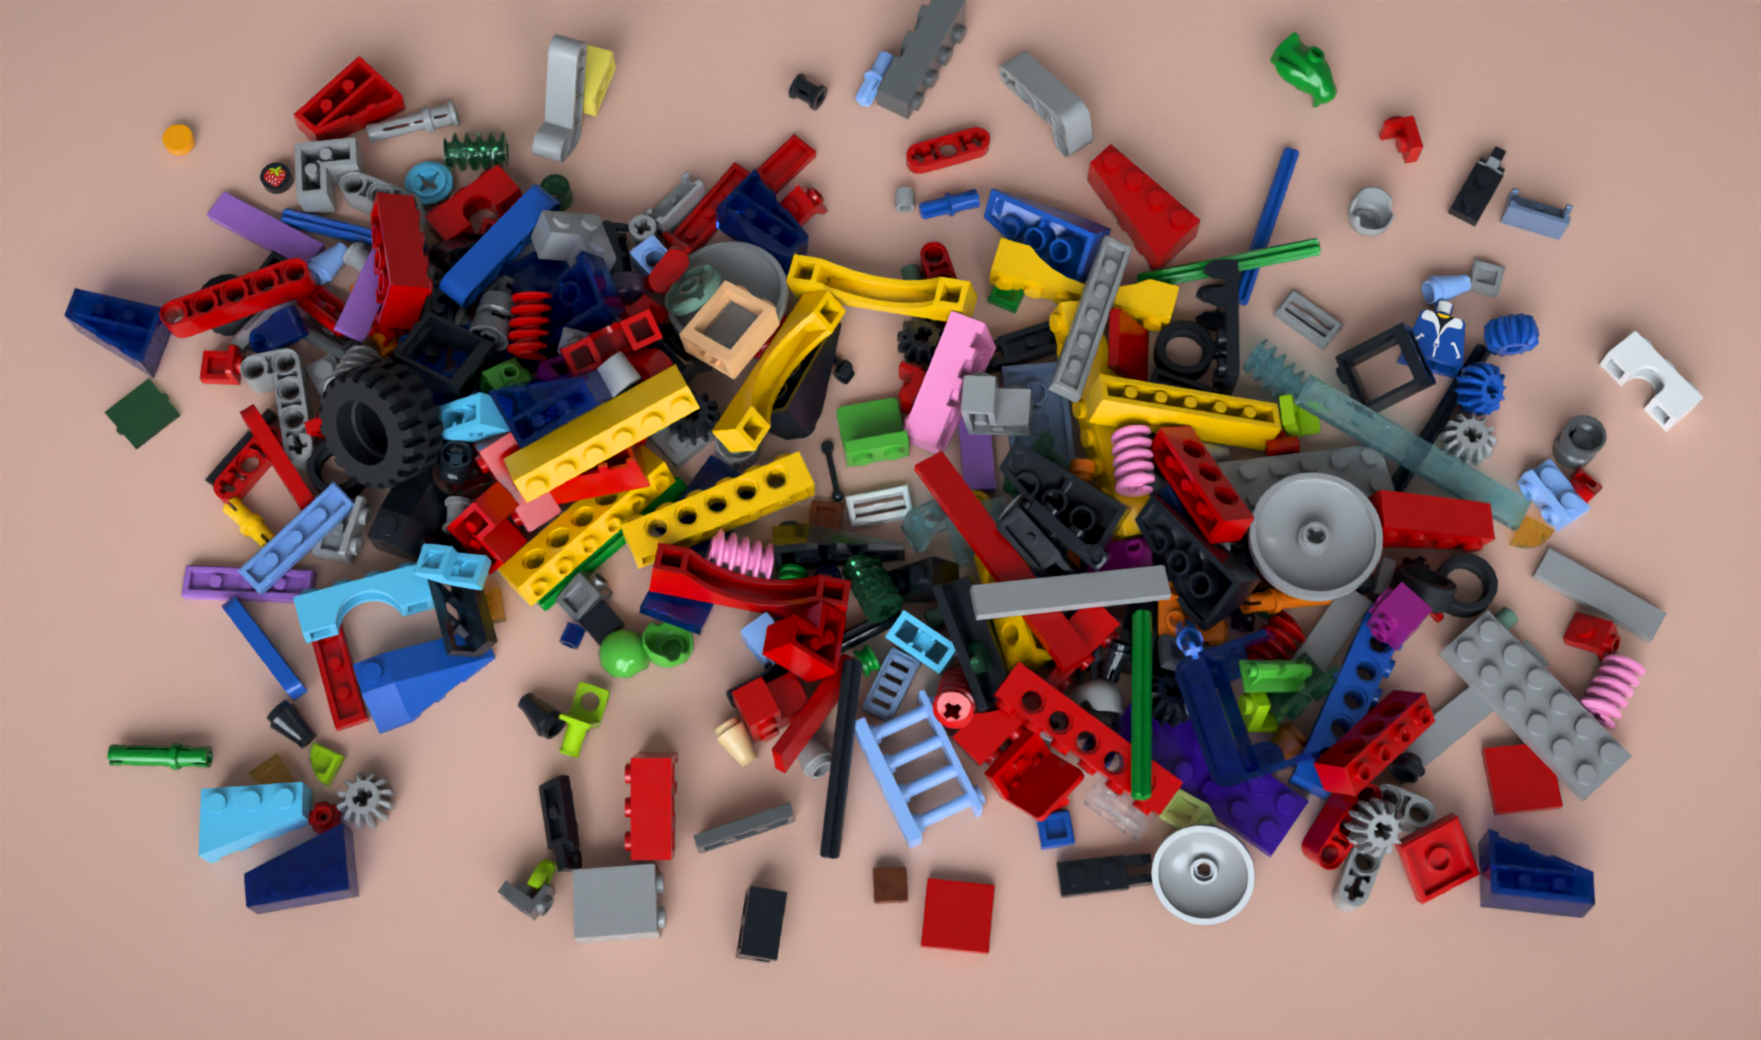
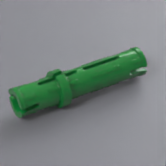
M173 743L171 746L111 744L108 749L107 759L111 766L170 767L172 770H180L182 767L210 768L213 762V751H211L212 747L210 746L189 747L183 746L181 743Z

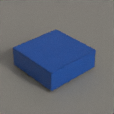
M1069 810L1052 812L1041 822L1036 820L1041 850L1075 844Z

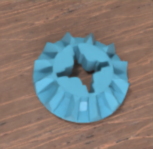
M427 161L417 164L408 172L404 186L406 190L414 192L419 196L424 207L427 204L438 205L442 199H448L449 192L453 189V177L449 169L443 164ZM422 180L429 183L434 181L437 189L428 187L425 190Z

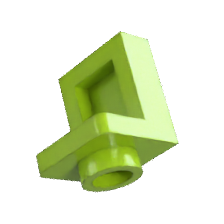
M1292 394L1279 396L1280 408L1278 410L1281 427L1285 428L1289 437L1296 435L1297 437H1303L1321 432L1319 409L1315 402L1297 405Z
M1243 692L1239 697L1237 710L1246 732H1276L1278 723L1266 693Z

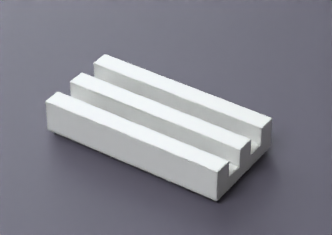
M908 485L845 497L852 530L914 518ZM902 495L904 498L902 500H896L886 503L883 502L871 506L854 509V505L872 502ZM906 507V509H901V510H896V511H891V512H886V513H881V514H876V515H871V516L856 518L857 516H862V515H867V514H872V513H877V512L888 511V510H893V509H898V508Z

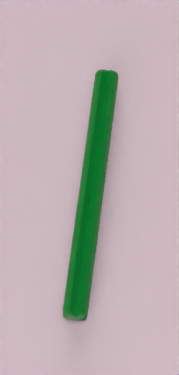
M1310 238L1142 272L1137 275V280L1139 283L1153 279L1175 285L1210 278L1203 273L1206 264L1214 260H1238V272L1318 256L1320 255L1321 248L1318 238Z
M675 477L676 482L639 514L647 515L652 513L658 506L666 502L675 503L688 491L687 485L682 479ZM622 529L536 603L544 611L551 608L557 603L555 599L578 572H593L623 547L626 541Z
M1138 609L1132 615L1131 796L1135 800L1143 801L1152 795V613L1149 610Z

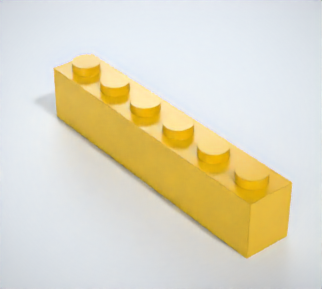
M675 364L504 458V462L514 484L528 503L700 407Z
M1099 374L1086 396L1089 423L1120 428L1128 425H1145L1151 428V433H1157L1160 427L1191 426L1201 441L1265 451L1266 441L1274 440L1281 431L1278 404L1103 374Z

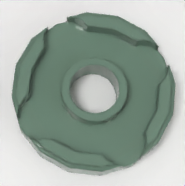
M698 265L685 272L683 275L685 280L680 284L676 281L671 285L666 293L664 303L673 315H687L700 308L715 294L720 286L721 276L712 265Z

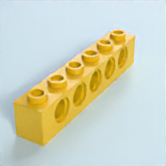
M642 445L640 449L650 487L576 501L497 569L509 586L531 607L622 529L621 525L625 524L630 517L638 515L676 482L666 463L646 446Z
M799 451L793 454L784 453L777 456L772 463L764 466H752L743 475L736 478H723L712 488L704 491L702 489L692 491L686 495L685 499L676 503H663L652 513L647 515L638 514L630 517L625 524L621 525L623 536L637 568L641 569L654 563L658 542L691 548L712 539L719 529H723L724 533L814 496L815 483ZM772 479H781L785 482L780 487H773L768 484ZM744 491H752L755 494L751 499L739 497ZM715 503H722L726 506L720 512H714L709 509ZM686 515L696 518L691 524L680 522L681 518ZM655 528H664L666 530V533L660 537H654L650 534Z

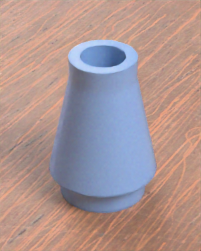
M338 242L335 246L308 260V267L316 278V284L324 285L325 283H331L344 264L343 255L348 249L344 244Z
M1466 274L1430 276L1422 284V295L1428 304L1435 305L1436 301H1449L1462 293L1469 292L1471 282Z

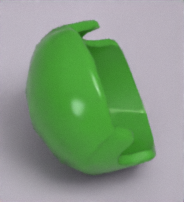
M667 619L661 624L651 622L642 634L643 648L646 655L653 664L659 667L671 668L681 665L693 653V634L684 624L673 622L671 619Z
M616 630L604 638L598 655L601 667L608 674L616 678H632L638 672L646 670L650 664V659L643 648L642 635L636 631Z

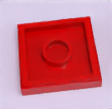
M1121 308L1111 309L1109 312L1108 367L1121 378L1147 382L1149 332Z
M1526 744L1490 747L1481 750L1494 816L1555 810L1563 807L1557 776Z
M1450 813L1400 839L1402 844H1395L1416 901L1422 905L1480 874L1458 815Z
M927 878L920 948L988 955L995 885Z

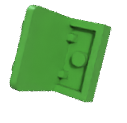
M895 398L848 405L837 409L836 416L847 467L865 466L874 462L897 460L909 456L907 430L903 431L899 405Z

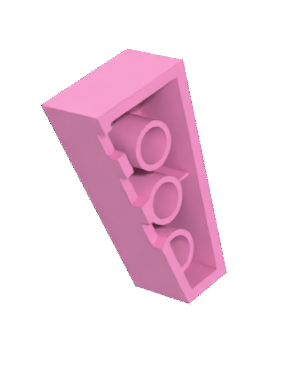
M951 311L911 413L907 415L903 424V431L907 430L910 444L934 454L940 451L945 452L962 418L961 404L964 375L985 372L996 350L994 341L985 323Z

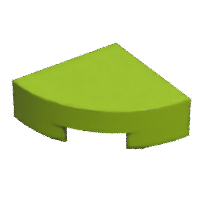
M315 742L310 751L314 774L324 785L330 787L345 757Z
M544 858L537 865L527 883L530 888L539 892L545 883L549 885L557 868V863Z

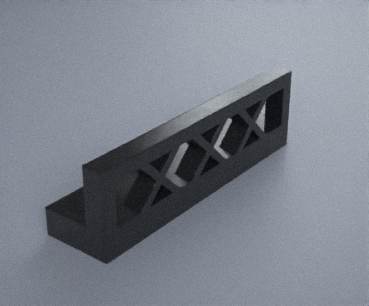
M452 534L445 540L423 537L418 541L420 552L425 543L453 546L458 553L470 554ZM428 579L447 655L480 658L498 642L484 588L482 590H475L450 585L451 590L449 591L440 582ZM447 602L457 610L458 619L448 612ZM454 631L465 639L466 646L456 645Z
M967 575L948 584H937L932 587L978 711L982 712L997 707L995 703L998 699L992 696V694L1009 671L989 619L976 620L970 594L971 585H975L972 575Z

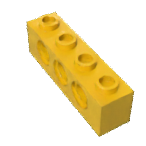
M975 554L974 559L981 583H996ZM1021 616L992 619L1008 671L1019 661L1035 672L1053 660Z

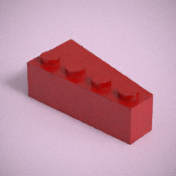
M1112 144L1090 162L1087 177L1088 183L1105 207L1112 211L1118 220L1117 224L1123 232H1127L1134 242L1137 252L1140 256L1143 255L1149 263L1151 271L1164 268L1196 238L1201 220Z

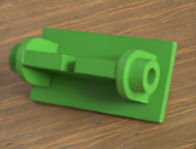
M1239 660L1244 692H1306L1304 680L1312 675V666L1306 664L1305 661Z

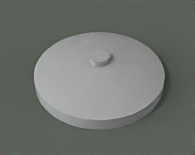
M728 241L703 247L689 255L690 262L685 272L698 265H712L720 273V286L726 280L735 286L737 284L744 286L753 296L759 299L765 298L776 307L780 323L787 309L789 289L780 263L769 252L753 244ZM682 275L677 281L679 284L685 280L684 276ZM731 303L705 336L731 350L757 317ZM703 304L700 308L687 315L676 316L665 305L666 310L669 312V320L678 334L682 332L704 306Z
M1310 472L1282 479L1262 495L1252 513L1255 519L1248 529V543L1253 561L1260 573L1270 584L1294 598L1319 602L1344 597L1359 588L1369 578L1380 558L1383 532L1376 509L1366 495L1357 487L1337 476Z

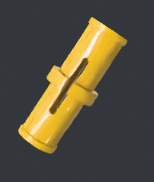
M238 497L229 500L237 508V511L227 503L224 505L223 512L240 526V532L246 537L250 536L261 548L268 543L267 539L271 540L276 536L264 524V519L259 514L252 513Z

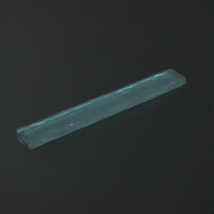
M1310 374L1306 378L1294 401L1295 405L1456 498L1491 503L1492 518L1513 531L1520 527L1531 501Z

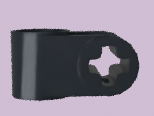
M467 234L460 238L435 243L429 251L428 258L430 263L442 272L447 273L484 234ZM451 254L449 261L445 263L446 258Z

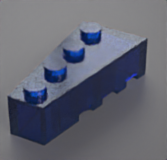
M582 250L575 258L577 262L569 270H564L556 278L558 282L548 292V294L552 295V298L543 299V303L551 306V310L542 312V316L549 318L550 323L541 324V328L549 331V335L540 337L539 340L547 343L548 348L540 349L538 353L546 356L547 359L560 355L557 350L563 328L567 327L593 333L626 311L603 257ZM507 348L502 350L506 361L516 357V355L509 353ZM516 357L521 366H525L530 373L539 368L540 362L545 361Z

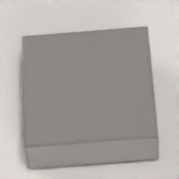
M1475 259L1469 275L1471 282L1470 291L1496 298L1499 294L1505 267Z

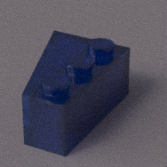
M755 168L717 206L716 228L737 242L753 244L769 252L780 263L786 276H788L794 254L807 256L809 235L789 210H785L776 199V194L772 189H768Z
M75 288L64 316L77 332L152 378L155 377L171 336V332L160 319L159 312L161 307Z
M598 369L509 383L488 391L520 449L613 399Z
M341 823L244 873L246 908L256 914H263L359 897L353 831L344 823Z
M1488 829L1479 841L1480 907L1583 918L1595 905L1593 871L1552 854L1550 857L1530 849L1528 844L1523 842L1515 843L1498 836L1499 832Z

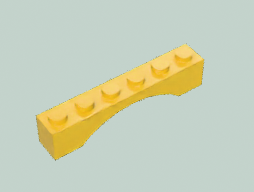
M1004 238L1000 239L990 272V284H994L997 288L1006 291L1011 289L1019 291V289H1023L1024 294L1030 298L1048 299L1054 301L1057 305L1060 302L1080 300L1085 284L1067 278L1052 269L1036 254L1031 246ZM1153 279L1121 286L1118 288L1112 309L1121 308L1145 329L1158 332L1170 323L1180 287Z
M794 254L786 280L787 285L796 298H801L804 293L829 290L841 305L946 322L951 311L972 318L978 298L971 282L946 277L925 280L884 278L854 271L822 258Z
M829 290L804 293L713 428V434L730 452L756 450L771 427L772 408L785 381L806 355L832 334L845 314L846 310Z

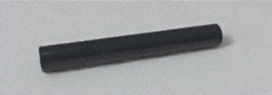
M268 408L261 415L267 425H270L277 418V415ZM250 430L244 434L207 476L205 481L212 487L216 478L253 437Z

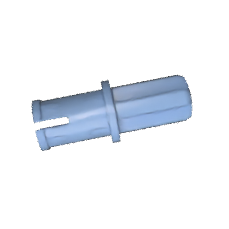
M885 51L879 52L871 70L865 72V80L855 96L859 105L869 107L877 95V88L894 58L890 53Z

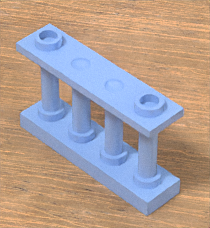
M925 690L918 692L920 707L876 727L874 724L868 726L864 717L856 721L854 732L909 848L922 843L921 833L925 831V827L969 806L975 817L982 815V804L985 803L982 791L978 785L972 786L942 724L933 713L932 704L934 697L928 698ZM927 718L935 734L934 736L891 756L888 753L882 754L878 746L882 742V738ZM940 747L942 748L949 765L909 784L903 785L901 783L897 785L892 773L896 772L895 768ZM956 777L964 793L963 795L921 815L917 813L911 814L906 804L911 801L910 797Z

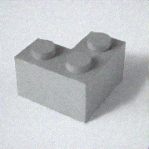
M356 137L295 143L296 198L303 211L311 214L336 211L335 185L339 184L341 177L350 171H358L365 174L364 155Z
M542 210L531 235L538 258L567 261L576 283L604 285L617 258L600 216Z
M984 372L964 375L961 413L969 435L1031 436L1034 404L1031 389H1026L1020 385L999 388L996 376H991Z

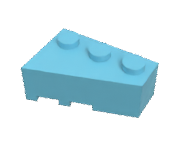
M303 782L201 789L199 856L209 863H214L221 860L223 856L239 850L244 851L251 848V845L269 838H277L309 825V811L312 810L313 790Z

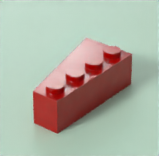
M377 192L370 212L372 249H376L373 264L374 275H379L378 289L375 291L376 303H382L380 314L377 315V327L412 329L415 322L419 319L426 297H430L432 294V279L427 276L428 255L423 253L424 232L419 230L421 213L419 209H416L414 196Z
M1379 490L1367 497L1376 509L1382 525V548L1463 549L1464 552H1477L1482 550L1484 545L1495 540L1491 503Z

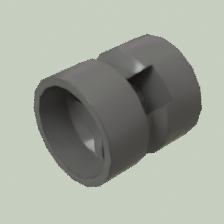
M488 291L481 297L477 313L473 318L469 331L495 344V351L505 350L510 342L508 333L513 331V328L509 326V321L518 318L510 313V309L518 304L514 303L511 299L512 296L507 293Z
M1579 415L1572 418L1554 440L1552 451L1556 461L1568 469L1586 467L1605 445L1607 436L1603 424L1596 418L1588 415Z

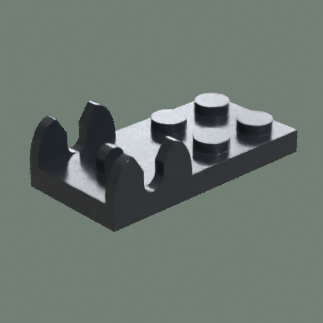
M1219 259L1206 264L1203 273L1209 277L1219 279L1218 284L1201 287L1195 296L1204 303L1215 305L1217 310L1213 312L1205 311L1198 315L1196 323L1202 325L1207 330L1217 331L1213 359H1217V369L1213 370L1212 386L1218 388V393L1232 396L1240 375L1238 260Z

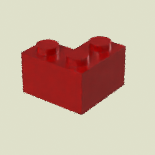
M499 481L446 527L470 554L488 556L492 561L488 571L489 575L493 574L528 542L521 535L520 530L506 518L520 504Z
M822 601L797 612L796 615L794 614L768 625L762 655L808 683L838 673L846 615Z
M788 672L765 684L761 676L732 691L736 710L742 721H744L754 743L759 740L766 742L776 737L780 733V729L791 724L809 700L796 675L792 672Z

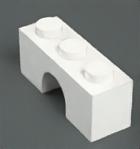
M1636 330L1609 351L1599 364L1621 387L1629 380L1635 378L1646 380L1652 385L1655 397L1644 410L1665 431H1668L1690 413L1703 399L1695 385L1686 381L1676 371L1674 365L1669 360L1664 359L1653 348L1651 342L1642 337Z

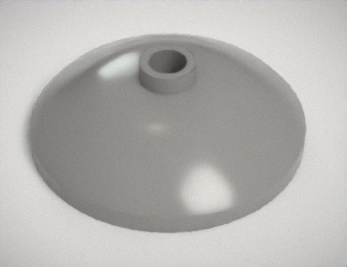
M1193 824L1174 831L1161 843L1152 864V883L1158 899L1174 916L1192 924L1214 925L1233 918L1246 906L1254 889L1255 867L1248 849L1234 834L1215 825ZM1206 863L1210 866L1211 870L1209 872H1202L1198 866Z

